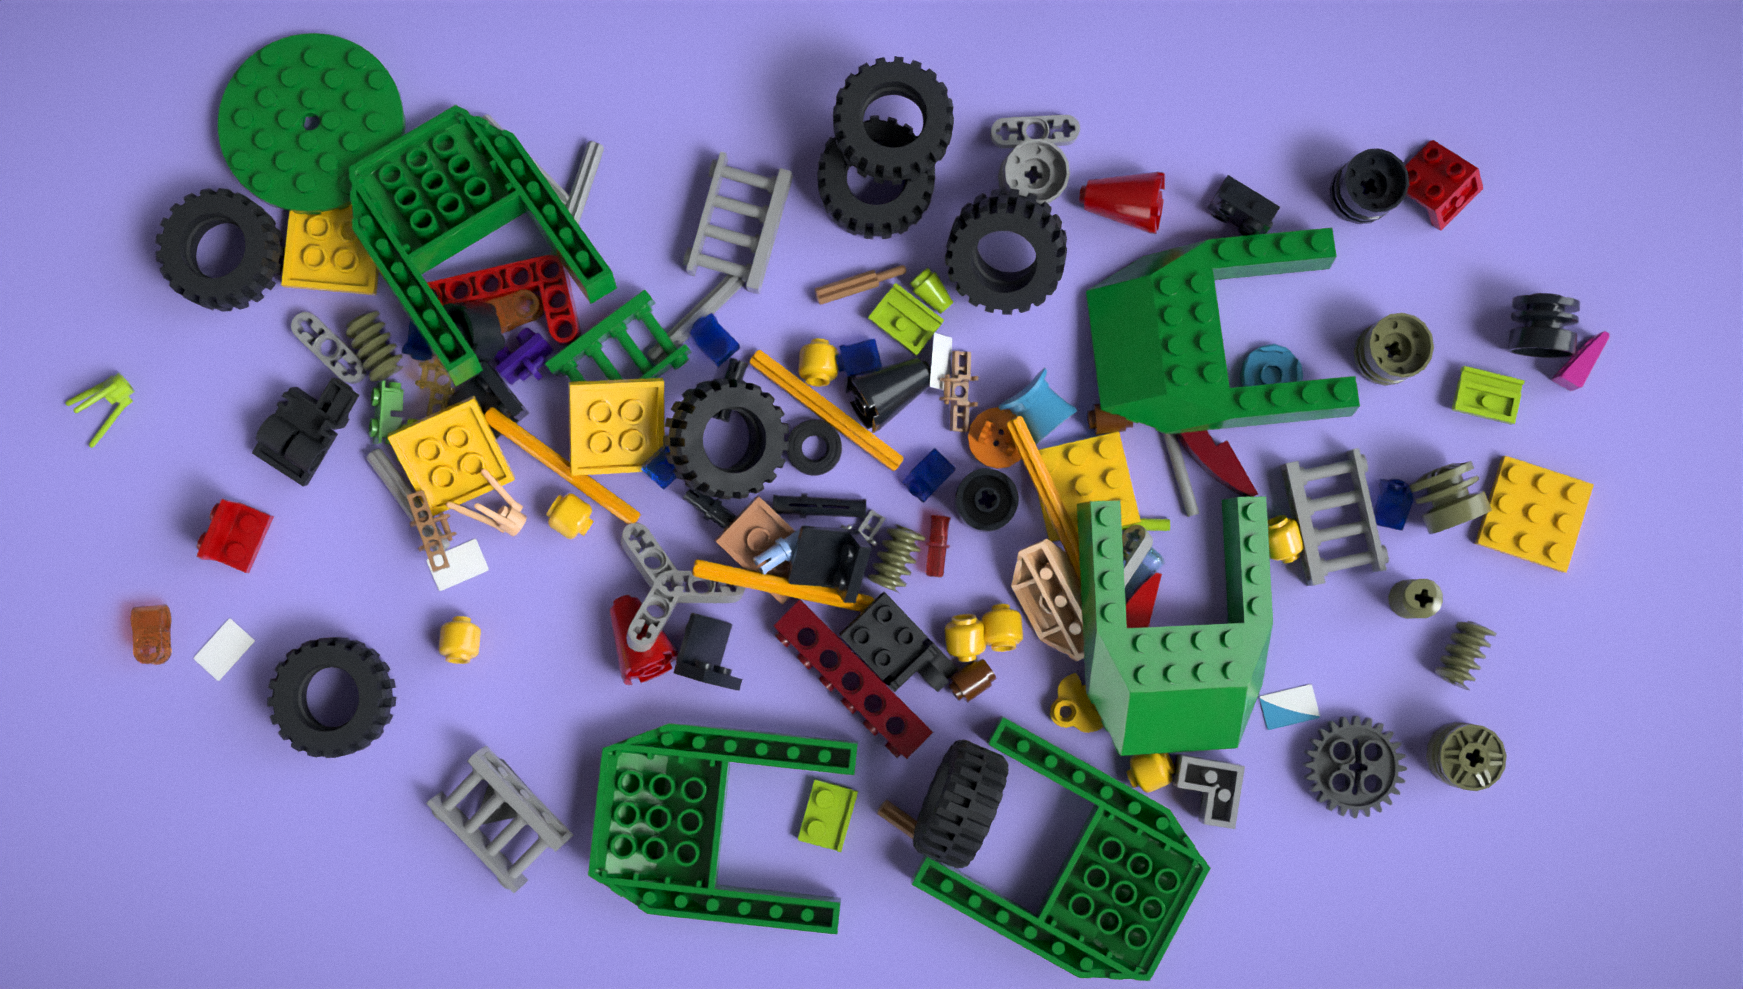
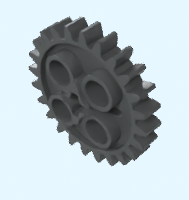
M1356 715L1352 716L1351 723L1349 724L1347 718L1342 716L1339 719L1340 726H1337L1333 721H1328L1330 731L1318 729V733L1321 736L1320 740L1310 738L1309 741L1315 746V749L1305 750L1304 752L1312 757L1311 761L1303 763V766L1311 768V773L1306 774L1304 779L1314 780L1315 783L1309 787V791H1320L1316 798L1317 802L1322 803L1328 799L1326 809L1332 811L1338 805V815L1344 816L1349 809L1350 816L1353 818H1357L1359 810H1361L1364 816L1370 817V807L1380 813L1382 812L1380 802L1392 805L1393 803L1388 795L1390 793L1400 795L1399 790L1394 786L1396 783H1405V780L1398 776V772L1406 771L1407 767L1399 765L1398 761L1405 758L1406 755L1396 753L1395 750L1399 748L1401 742L1389 741L1394 734L1392 731L1381 733L1384 724L1378 722L1372 728L1371 718L1366 717L1361 724L1359 716ZM1355 738L1358 740L1356 750H1354L1353 740ZM1338 742H1343L1346 747V753L1342 758L1337 759L1333 754V747ZM1373 743L1377 748V754L1373 759L1368 760L1365 757L1364 750L1368 744ZM1360 763V769H1355V771L1349 770V764ZM1342 773L1345 777V785L1340 790H1335L1332 784L1335 775ZM1373 774L1376 778V786L1371 791H1367L1364 788V779L1368 775ZM1354 779H1355V786H1356V788H1357V793L1353 795V794H1352V789H1353V786H1354Z

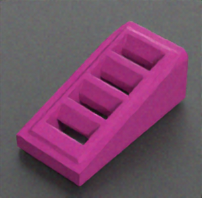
M1603 331L1592 336L1551 380L1569 391L1582 388L1605 347L1610 334Z

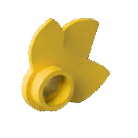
M1077 673L1070 674L1062 679L1058 686V698L1050 707V716L1053 722L1064 728L1074 726L1084 733L1102 729L1104 727L1100 721L1102 718L1095 705L1091 704L1086 694V685L1082 686ZM1063 706H1068L1071 710V714L1067 718H1063L1060 715V709Z

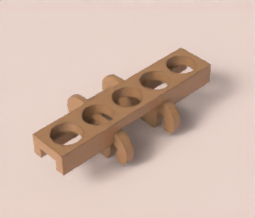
M953 351L951 378L950 375L940 378V381L944 382V397H940L939 400L944 401V404L947 405L949 401L951 402L950 431L969 432V408L978 407V402L970 403L968 401L969 381H978L979 376L971 377V352ZM959 355L965 358L966 362L963 367L959 366ZM959 371H962L965 375H960ZM957 386H961L964 389L965 393L961 398L955 394ZM957 406L964 407L963 412L958 413ZM957 416L963 419L964 423L961 428H957Z
M424 490L407 495L415 519L409 523L410 527H418L423 545L418 547L419 552L426 551L433 573L449 568L450 564L442 540L448 539V541L453 540L452 537L457 535L456 532H451L447 521L450 514L441 512L438 517L434 518ZM416 496H421L424 503L419 508L415 507L413 498ZM426 511L428 516L419 518L418 513ZM441 522L444 535L439 536L435 523ZM426 525L434 528V534L430 537H425L422 534V530ZM439 546V549L437 551L432 552L430 550L432 548ZM435 555H442L443 565L436 566L433 557Z

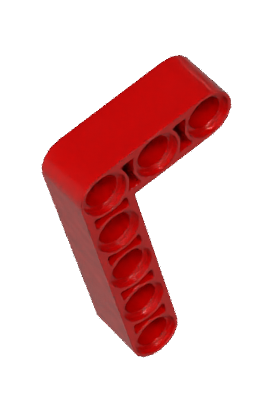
M554 255L539 256L427 282L431 290L437 292L438 300L442 305L474 301L489 303L540 291L551 337L560 345L569 346L581 336V328L569 275L558 257ZM548 265H558L559 272L555 277H545L544 271ZM521 271H527L529 274L527 282L522 285L515 284L514 278L516 274ZM490 278H497L498 287L492 292H486V281ZM460 285H467V295L462 299H456V288ZM557 294H564L566 296L565 304L559 308L552 307V298ZM565 323L571 324L573 328L571 335L566 338H560L558 336L559 327Z

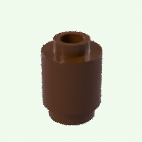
M1100 403L1092 404V410L1087 411L1089 429H1094L1096 435L1125 432L1126 428H1133V422L1126 420L1125 417L1102 411Z
M982 658L978 662L972 661L950 676L952 683L948 687L958 701L964 699L968 703L992 686L991 682L997 678L990 666Z

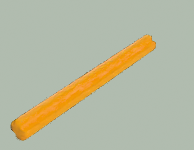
M758 350L753 354L749 361L752 367L891 471L898 469L904 460L902 455L763 351Z
M491 407L484 416L491 427L626 524L638 521L641 516L640 512L590 476H572L568 460L507 418L500 411Z
M1015 417L1006 423V427L1080 581L1078 533L1023 417Z
M699 559L695 560L692 568L694 577L860 612L874 601L873 597L858 593L856 603H844L836 590L831 587L789 584L784 577L770 574L763 575L760 572Z

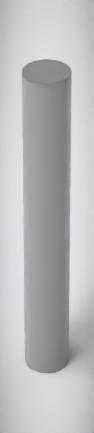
M1163 433L1187 517L1197 515L1199 510L1176 433Z

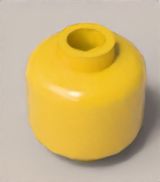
M816 338L811 340V343L801 347L798 373L808 385L816 387L829 385L830 381L834 380L838 375L839 351L836 347L829 344L828 340Z
M568 493L564 497L559 494L546 513V516L549 517L548 525L567 539H574L578 533L585 536L594 522L589 518L592 513V507L572 493Z
M1279 515L1268 520L1270 559L1275 561L1282 560L1283 563L1297 560L1300 557L1299 553L1304 549L1297 521L1287 518L1286 515Z
M993 605L991 611L982 616L981 621L984 624L985 643L991 646L992 651L1006 652L1014 650L1016 645L1023 640L1021 614L1016 610L1010 609V605Z
M974 614L955 615L951 618L952 621L945 626L946 650L950 655L958 657V661H974L977 659L976 655L983 653L986 649L984 624Z
M453 617L452 621L441 626L439 653L446 657L445 661L449 663H470V659L477 657L479 654L481 629L471 623V618Z
M1168 753L1132 756L1130 758V770L1126 772L1134 788L1139 786L1145 793H1151L1172 782V774L1176 773V770Z

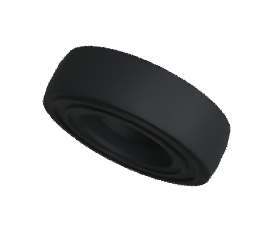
M808 420L800 423L791 431L787 440L789 442L787 455L791 464L798 471L806 475L818 476L831 471L839 462L842 454V442L838 432L830 424L821 420ZM810 436H819L826 443V452L820 459L811 460L803 454V442Z

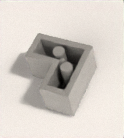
M1177 754L1175 762L1176 773L1173 775L1172 785L1177 788L1202 791L1198 821L1206 825L1230 829L1236 828L1245 766Z

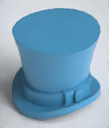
M1045 367L1023 390L997 406L1000 410L1009 408L1017 417H1023L1036 445L1078 411V409L1067 403L1049 387V383L1045 380L1048 372Z

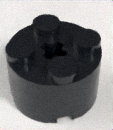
M474 301L442 305L476 354L479 363L489 362L496 356L498 351L504 348L505 338L502 335L500 321L493 304Z
M982 468L969 473L959 484L954 499L956 513L960 520L971 530L978 532H993L1005 526L1015 515L1019 502L1018 491L1012 479L1004 473L991 468ZM984 492L988 497L993 496L994 498L989 509L978 502Z

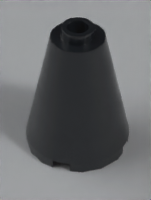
M914 358L845 377L846 393L852 391L854 400L850 404L867 430L872 428V433L879 431L930 386L931 367L926 361L922 362L920 359Z

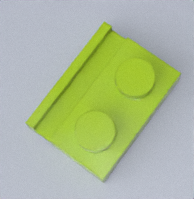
M896 282L868 317V320L916 357L944 322V319Z
M1468 366L1461 367V375L1457 383L1451 410L1509 425L1515 424L1522 395L1521 390L1525 380Z
M814 779L798 840L841 852L858 791Z

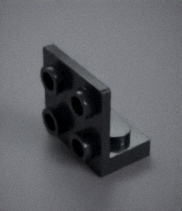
M1227 175L1207 208L1213 211L1211 214L1214 218L1223 223L1231 222L1239 227L1238 232L1240 234L1248 236L1266 234L1273 225L1271 221L1280 209V206L1230 175Z
M486 361L480 364L483 371L479 372L475 378L443 403L444 407L447 408L475 396L484 415L491 407H494L516 424L530 414L492 365ZM490 426L496 440L503 435Z
M802 526L786 579L789 584L834 587L844 603H856L872 547L859 530Z
M691 613L673 673L699 682L739 691L743 679L731 676L732 669L721 666L732 624Z

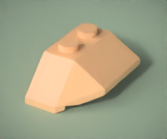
M1046 538L1018 552L1011 587L1040 641L1062 653L1070 655L1071 659L1079 661L1084 659L1081 583L1066 552Z

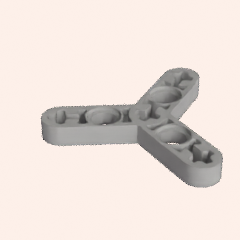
M631 523L624 528L621 536L622 548L651 588L627 632V644L634 651L645 652L654 645L677 603H735L742 598L745 587L733 585L736 590L735 592H730V588L726 586V583L718 582V592H714L715 582L717 581L694 577L692 571H678L645 525ZM633 535L635 538L640 536V544L637 540L630 541V536ZM655 557L660 561L661 566L655 569L649 568L645 565L644 559ZM695 581H703L708 585L709 590L706 593H698L693 589L692 584ZM671 582V586L674 587V591H668V588L665 586V583ZM683 582H687L685 590L686 592H683ZM651 605H658L663 609L664 614L661 617H653L647 612V608ZM644 624H647L649 628L646 637L642 640L636 639L637 634L642 631Z

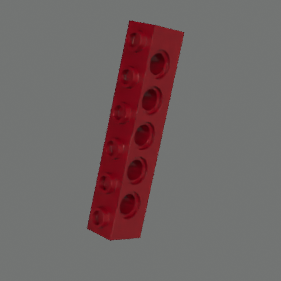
M801 599L774 625L778 630L774 634L775 637L786 647L792 644L800 652L796 656L797 659L809 670L814 666L822 674L818 678L819 681L830 692L836 688L844 696L840 702L852 714L858 710L866 718L862 724L874 736L880 732L888 740L884 746L897 759L901 755L908 759L933 733ZM806 627L814 630L816 634V640L810 646H804L798 640L800 630ZM833 650L838 656L836 666L826 668L821 664L820 655L823 651ZM848 672H854L860 677V685L854 690H848L842 684V677ZM870 694H876L882 699V707L876 712H870L864 706V700ZM894 716L900 717L904 721V729L898 734H892L886 728L888 719Z

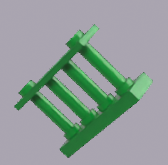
M643 290L545 364L556 376L560 374L563 376L567 375L571 382L586 381L578 371V364L576 362L587 355L588 358H593L608 380H624L601 350L603 348L602 343L612 337L619 341L642 372L643 376L639 379L658 378L672 367L674 370L679 369L690 360L688 355L692 351L686 344L679 349L676 347L651 313L653 311L651 307L656 304L646 290ZM634 319L642 320L668 355L666 359L655 367L650 364L627 333L628 328L626 325Z

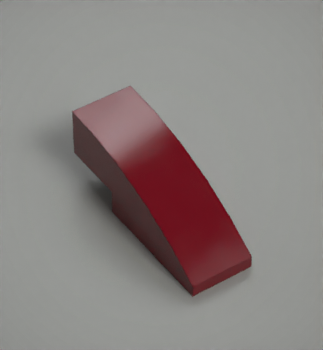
M1207 430L1176 433L1184 449L1212 478L1243 497L1258 495L1257 490L1227 440L1216 446Z

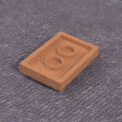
M757 495L714 541L744 569L760 572L758 568L766 564L768 559L756 566L753 558L774 546L777 539L780 537L784 539L794 533L795 530ZM785 560L768 571L767 574L787 578L791 561ZM770 593L782 605L790 598Z

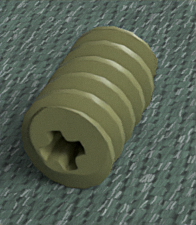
M379 311L360 315L346 325L348 328L346 336L354 339L351 344L354 349H360L357 356L360 360H366L363 363V368L366 371H371L369 379L373 382L388 378L403 369V366H397V363L403 358L402 354L393 356L391 354L397 347L396 343L388 345L385 343L392 335L389 332L383 334L379 332L386 325L385 322L374 323L373 321L380 315Z
M895 524L897 528H888L886 531L893 539L883 540L881 543L888 552L878 551L877 556L883 563H873L872 565L879 574L868 575V579L875 584L898 592L896 587H906L907 585L900 578L901 575H911L912 573L905 564L916 563L910 552L921 551L914 543L915 540L925 541L926 537Z
M1429 579L1402 580L1391 588L1388 599L1392 611L1402 618H1429L1440 610L1443 603V593L1440 587Z
M1471 621L1457 622L1455 627L1461 633H1452L1450 637L1457 645H1446L1445 649L1451 656H1441L1440 661L1446 667H1436L1435 672L1446 682L1470 691L1464 684V681L1476 680L1469 671L1470 669H1481L1474 660L1475 658H1486V655L1479 649L1480 647L1490 648L1491 644L1485 639V636H1496L1497 633Z

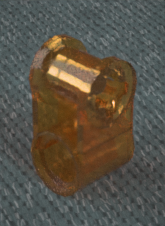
M520 290L510 295L484 302L495 306L502 334L521 325L538 320L545 311L542 298L529 290ZM526 300L534 303L529 306V312L523 309V307L527 306Z
M166 604L133 607L130 621L135 659L142 664H164L169 660L172 653V618L170 608ZM156 647V652L149 654V649Z

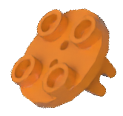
M996 407L987 409L977 415L970 425L968 433L969 450L976 460L987 467L996 469L1008 468L1020 461L1021 456L1006 427V423L1009 420L1017 417L1016 414H1013L1009 409L1000 410ZM1003 430L1004 434L1000 435L998 431ZM998 441L999 445L994 446L993 442Z

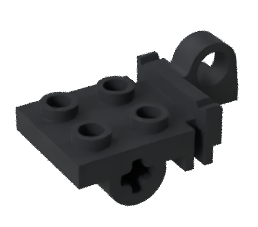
M331 378L319 400H316L298 387L289 388L288 392H284L282 395L287 400L279 401L275 414L270 415L259 428L256 435L258 443L253 449L252 454L301 486H307L338 435L333 430L345 428L350 420L348 415L360 395L353 391L351 386L337 378Z
M884 591L839 633L841 638L884 680L893 692H896L916 671L939 692L949 682L947 679L958 670Z

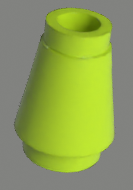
M928 267L909 283L914 288L912 292L937 310L939 314L953 304V300L950 298L936 271L932 272Z

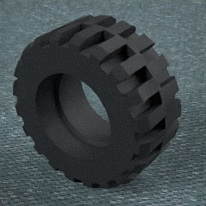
M894 56V61L886 62L885 57L877 58L872 66H869L866 62L858 67L859 72L856 75L851 73L845 79V86L839 89L836 96V105L833 107V127L839 152L843 153L844 160L850 167L854 166L857 168L858 174L864 178L867 175L874 177V182L883 184L884 180L892 181V185L902 184V180L909 179L912 182L919 179L920 174L924 172L928 174L935 168L936 162L941 161L946 154V149L950 145L952 137L954 107L952 99L948 98L947 87L944 82L936 80L937 74L930 68L927 71L921 68L922 63L916 60H912L911 64L904 63V57ZM888 95H898L913 101L919 107L923 116V127L918 138L908 145L896 148L879 145L870 139L864 129L863 118L867 107L873 101Z
M872 115L870 120L863 121L868 137L885 147H902L918 138L913 133L911 126L906 123L904 126L897 124V119L888 117V120L885 121L879 120V115ZM830 137L826 142L825 150L820 154L818 161V189L823 207L827 214L830 213L833 221L839 227L844 226L847 228V232L854 236L858 233L864 235V239L873 240V236H882V239L891 238L892 234L897 232L902 234L908 231L910 225L917 224L922 218L923 212L927 211L931 203L935 184V168L928 174L925 172L920 174V178L910 182L909 179H905L902 192L893 201L881 205L867 204L854 197L848 187L847 173L850 166L844 160L843 153L839 152L836 138Z
M210 188L200 190V196H196L193 193L186 195L183 205L175 203L170 208V211L173 212L169 219L163 217L160 223L164 230L162 234L156 235L155 243L161 246V250L156 251L155 255L156 261L163 264V267L160 268L163 278L170 281L169 286L176 293L210 310L218 309L226 312L232 311L233 307L239 310L249 307L248 301L259 302L264 298L261 292L265 288L273 289L276 283L272 281L275 273L281 275L283 266L278 262L279 258H284L285 248L280 246L279 243L283 240L281 231L275 227V220L264 211L265 209L248 197L223 188H219L217 192ZM224 223H232L238 226L244 234V256L240 264L229 274L218 278H210L204 275L198 267L196 259L198 244L203 235L211 228Z
M1011 188L1009 194H1003L1002 189L992 190L988 198L986 194L982 193L975 197L973 204L967 203L961 209L960 216H956L952 225L945 254V265L949 267L947 274L951 282L957 281L956 290L961 296L967 294L969 296L968 302L975 307L978 304L986 306V312L994 313V309L1002 310V315H1012L1014 309H1018L1020 313L1030 311L1032 303L1035 306H1039L1045 302L1046 295L1054 293L1057 289L1058 281L1062 278L1067 255L1066 231L1061 229L1062 221L1058 214L1051 215L1052 207L1045 201L1041 205L1037 203V196L1032 193H1028L1027 197L1019 195V189ZM992 232H1014L1024 237L1032 245L1036 258L1029 267L1021 271H999L989 266L982 259L977 248L978 242L981 238Z
M714 379L713 381L698 383L695 389H688L682 394L684 399L681 402L675 401L671 407V410L675 412L673 418H666L664 427H669L670 429L669 436H663V445L669 446L670 452L665 455L668 463L675 466L673 473L678 479L685 480L687 487L699 491L703 495L730 500L731 498H747L749 493L757 494L764 490V482L772 483L777 477L774 470L776 468H783L786 461L781 456L783 450H789V442L784 441V434L789 433L788 423L781 422L780 418L785 414L781 406L773 405L775 398L769 392H762L760 386L754 383H746L744 380ZM723 409L737 411L746 422L749 432L748 447L744 456L730 468L714 466L708 459L703 446V435L707 423L717 412Z
M329 637L302 643L300 648L292 649L286 654V661L279 662L275 668V672L278 673L276 678L270 679L268 688L273 689L272 697H267V707L273 706L274 715L270 716L272 724L280 726L281 730L278 734L283 740L289 739L292 742V748L298 752L306 751L308 756L336 758L367 748L373 740L379 739L384 733V726L390 724L393 717L390 714L391 707L396 706L397 697H392V688H396L395 680L390 679L387 673L390 671L388 664L379 660L380 654L374 649L366 648L365 643L357 640ZM330 667L340 668L349 673L354 679L359 692V703L354 716L349 722L338 727H328L319 723L312 716L307 705L306 695L311 679L320 670Z
M965 739L955 741L950 746L935 773L933 781H931L917 818L913 846L918 853L957 869L967 867L970 864V861L975 858L977 851L980 850L990 830L1003 797V790L1006 786V777L1009 771L1008 762L1003 755Z

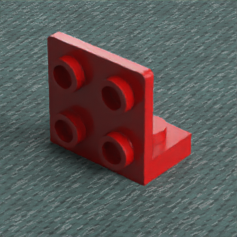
M1435 140L1429 141L1405 165L1409 178V187L1406 195L1427 208L1432 226L1440 231L1484 189L1479 168Z
M221 499L220 503H216L211 510L209 516L211 524L207 532H204L197 542V549L199 551L196 557L202 560L218 561L244 573H250L274 516L241 502Z

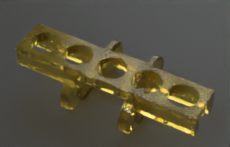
M434 359V363H429L428 360H425V362H419L418 364L422 368L420 380H416L415 385L419 386L420 389L429 388L431 391L426 416L433 414L432 409L436 404L441 405L440 410L447 408L449 395H453L455 391L451 387V379L445 371L441 370L443 367L437 359ZM429 370L436 371L434 382L427 381ZM442 375L449 378L448 383L445 385L437 383L438 378ZM435 394H443L442 400L436 399Z

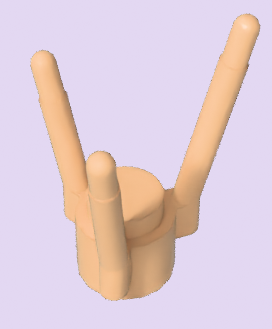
M486 469L481 470L482 475L510 505L509 507L503 505L496 513L476 503L474 508L489 516L486 517L452 502L446 503L448 508L490 525L502 533L506 532L512 537L518 534L527 519V516L520 512L523 506L516 502Z

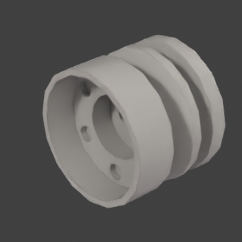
M1043 139L1026 140L1017 145L1001 163L998 173L999 188L1002 189L1003 194H1009L1010 188L1019 189V195L1027 197L1028 193H1032L1037 196L1036 202L1040 205L1044 201L1049 204L1058 198L1067 186L1070 176L1069 162L1064 152L1053 142ZM1030 170L1033 171V176L1038 177L1032 184H1030V179L1024 176Z

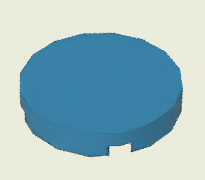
M1275 344L1261 346L1251 352L1243 362L1240 372L1241 385L1245 387L1302 381V365L1298 358L1291 353L1292 351L1286 347Z

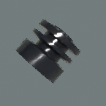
M1380 148L1367 149L1355 155L1335 174L1329 189L1331 203L1336 212L1346 221L1355 224H1371L1396 208L1406 197L1409 187L1408 171L1402 160L1392 152ZM1362 186L1366 187L1365 193H1366L1367 195H1364V194L1362 193L1363 190H1364V188H1363Z
M1551 293L1521 295L1512 299V307L1520 311L1511 313V319L1525 324V327L1510 330L1508 346L1510 353L1539 358H1566L1576 355L1578 335L1575 332L1564 329V326L1579 323V317L1571 314L1580 311L1579 300Z

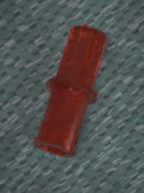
M931 515L929 542L925 544V546H928L925 574L929 577L940 578L944 575L946 549L950 548V545H947L951 517Z

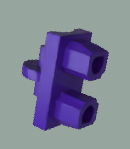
M527 327L517 334L516 337L522 345L512 353L506 346L501 351H498L494 357L498 365L495 369L511 385L519 379L524 382L532 374L539 381L543 375L538 369L547 362L544 358L554 351L539 332L534 333Z

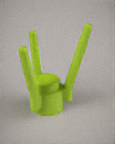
M120 373L110 376L104 382L65 402L67 406H71L88 398L73 409L74 413L81 412L103 397L112 405L116 402L119 403L89 443L91 448L95 447L121 412L133 402L130 395L135 390Z

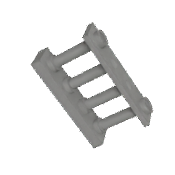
M720 152L718 160L713 159L710 166L709 177L713 179L693 248H687L683 265L687 266L686 270L691 276H695L698 266L743 278V282H747V291L760 294L792 183V171L780 168L778 176H772V178L727 166V154ZM723 178L768 190V193L772 194L769 206L759 207L718 195ZM717 207L760 219L759 222L764 224L761 235L756 234L753 237L710 225L714 208ZM706 236L750 248L751 252L755 253L753 264L747 263L744 266L701 254Z
M1359 448L1346 452L1347 461L1309 469L1300 467L1298 461L1280 465L1291 517L1299 525L1304 544L1300 557L1307 586L1326 583L1324 576H1328V572L1370 563L1373 572L1387 570L1385 563L1389 562L1388 552L1385 545H1381L1365 476V472H1368V464L1365 455L1360 454ZM1351 472L1355 491L1312 500L1310 497L1306 498L1304 485H1307L1308 481ZM1358 503L1362 521L1318 530L1317 527L1313 528L1311 516L1314 515V512ZM1362 533L1365 534L1368 547L1367 552L1329 560L1320 558L1318 546L1321 545V542Z
M486 745L469 758L467 762L472 766L473 771L448 797L441 791L426 804L431 808L432 814L439 821L445 822L497 876L498 882L504 888L510 889L515 893L528 881L522 872L547 847L552 848L556 852L573 834ZM481 780H486L494 788L495 793L468 819L456 805ZM503 802H506L516 811L517 816L490 841L478 828ZM525 825H530L538 834V839L512 864L500 850Z

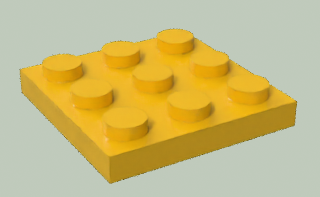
M352 204L341 210L337 208L321 212V214H296L293 211H289L281 286L284 288L365 295L377 294L379 271L352 230Z
M663 378L569 382L570 473L572 476L665 471Z
M475 396L388 433L387 438L415 491L424 490L433 516L449 510L450 508L446 506L447 502L460 505L494 490V487L482 475V469H486L501 486L515 480V475ZM418 496L422 504H424L422 497Z
M1120 432L1038 450L1077 533V504L1089 501L1120 500L1122 527L1141 522ZM1038 494L1048 540L1052 543L1060 541Z
M1502 456L1488 499L1492 511L1483 515L1475 544L1561 573H1567L1594 484L1509 456Z

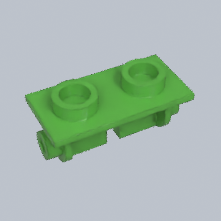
M382 380L371 391V406H375V418H371L369 422V437H373V444L382 443V438H384L385 444L391 445L387 438L388 433L402 427V417H392L391 411H403L404 390L401 389V383L389 382V387L385 388L386 381Z

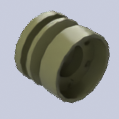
M1406 313L1389 314L1363 330L1357 338L1354 348L1355 364L1362 376L1372 383L1383 386L1398 384L1418 374L1429 364L1434 350L1432 333L1426 324L1414 315ZM1386 347L1390 348L1389 353L1393 355L1390 358L1388 357V351L1384 349Z
M1472 461L1442 466L1423 474L1416 482L1409 485L1411 492L1425 488L1428 494L1415 499L1416 504L1432 502L1433 508L1422 515L1429 534L1455 527L1492 511L1484 491L1469 493L1468 487L1479 480L1478 475L1466 479L1462 477L1463 473L1474 469Z
M1453 722L1443 725L1433 733L1427 744L1426 758L1429 769L1438 780L1463 790L1479 791L1491 787L1500 779L1506 767L1507 754L1503 742L1492 730L1481 725ZM1467 753L1475 756L1474 762L1466 759Z

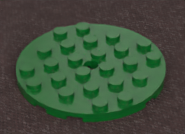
M319 33L285 37L266 45L251 55L238 68L229 81L222 96L218 114V136L221 150L227 165L239 182L255 197L272 207L307 215L321 214L324 211L337 208L341 210L351 205L349 167L405 135L406 129L401 94L384 65L372 53L350 40ZM306 117H318L320 120L319 126L314 130H306L304 128Z

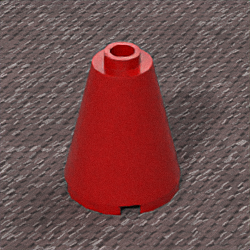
M1165 172L1090 179L1086 186H1081L1079 203L1084 204L1085 211L1150 234H1157L1164 203L1160 189L1165 190Z
M623 595L613 601L614 605L609 611L621 678L624 684L633 685L631 679L639 678L640 683L647 682L673 669L671 662L676 660L679 651L663 630L660 632L654 645L645 652L634 651L628 646L626 641L627 632L642 602L638 597H631L630 595ZM644 624L642 631L637 634L636 639L642 640L646 637L649 628L647 624Z

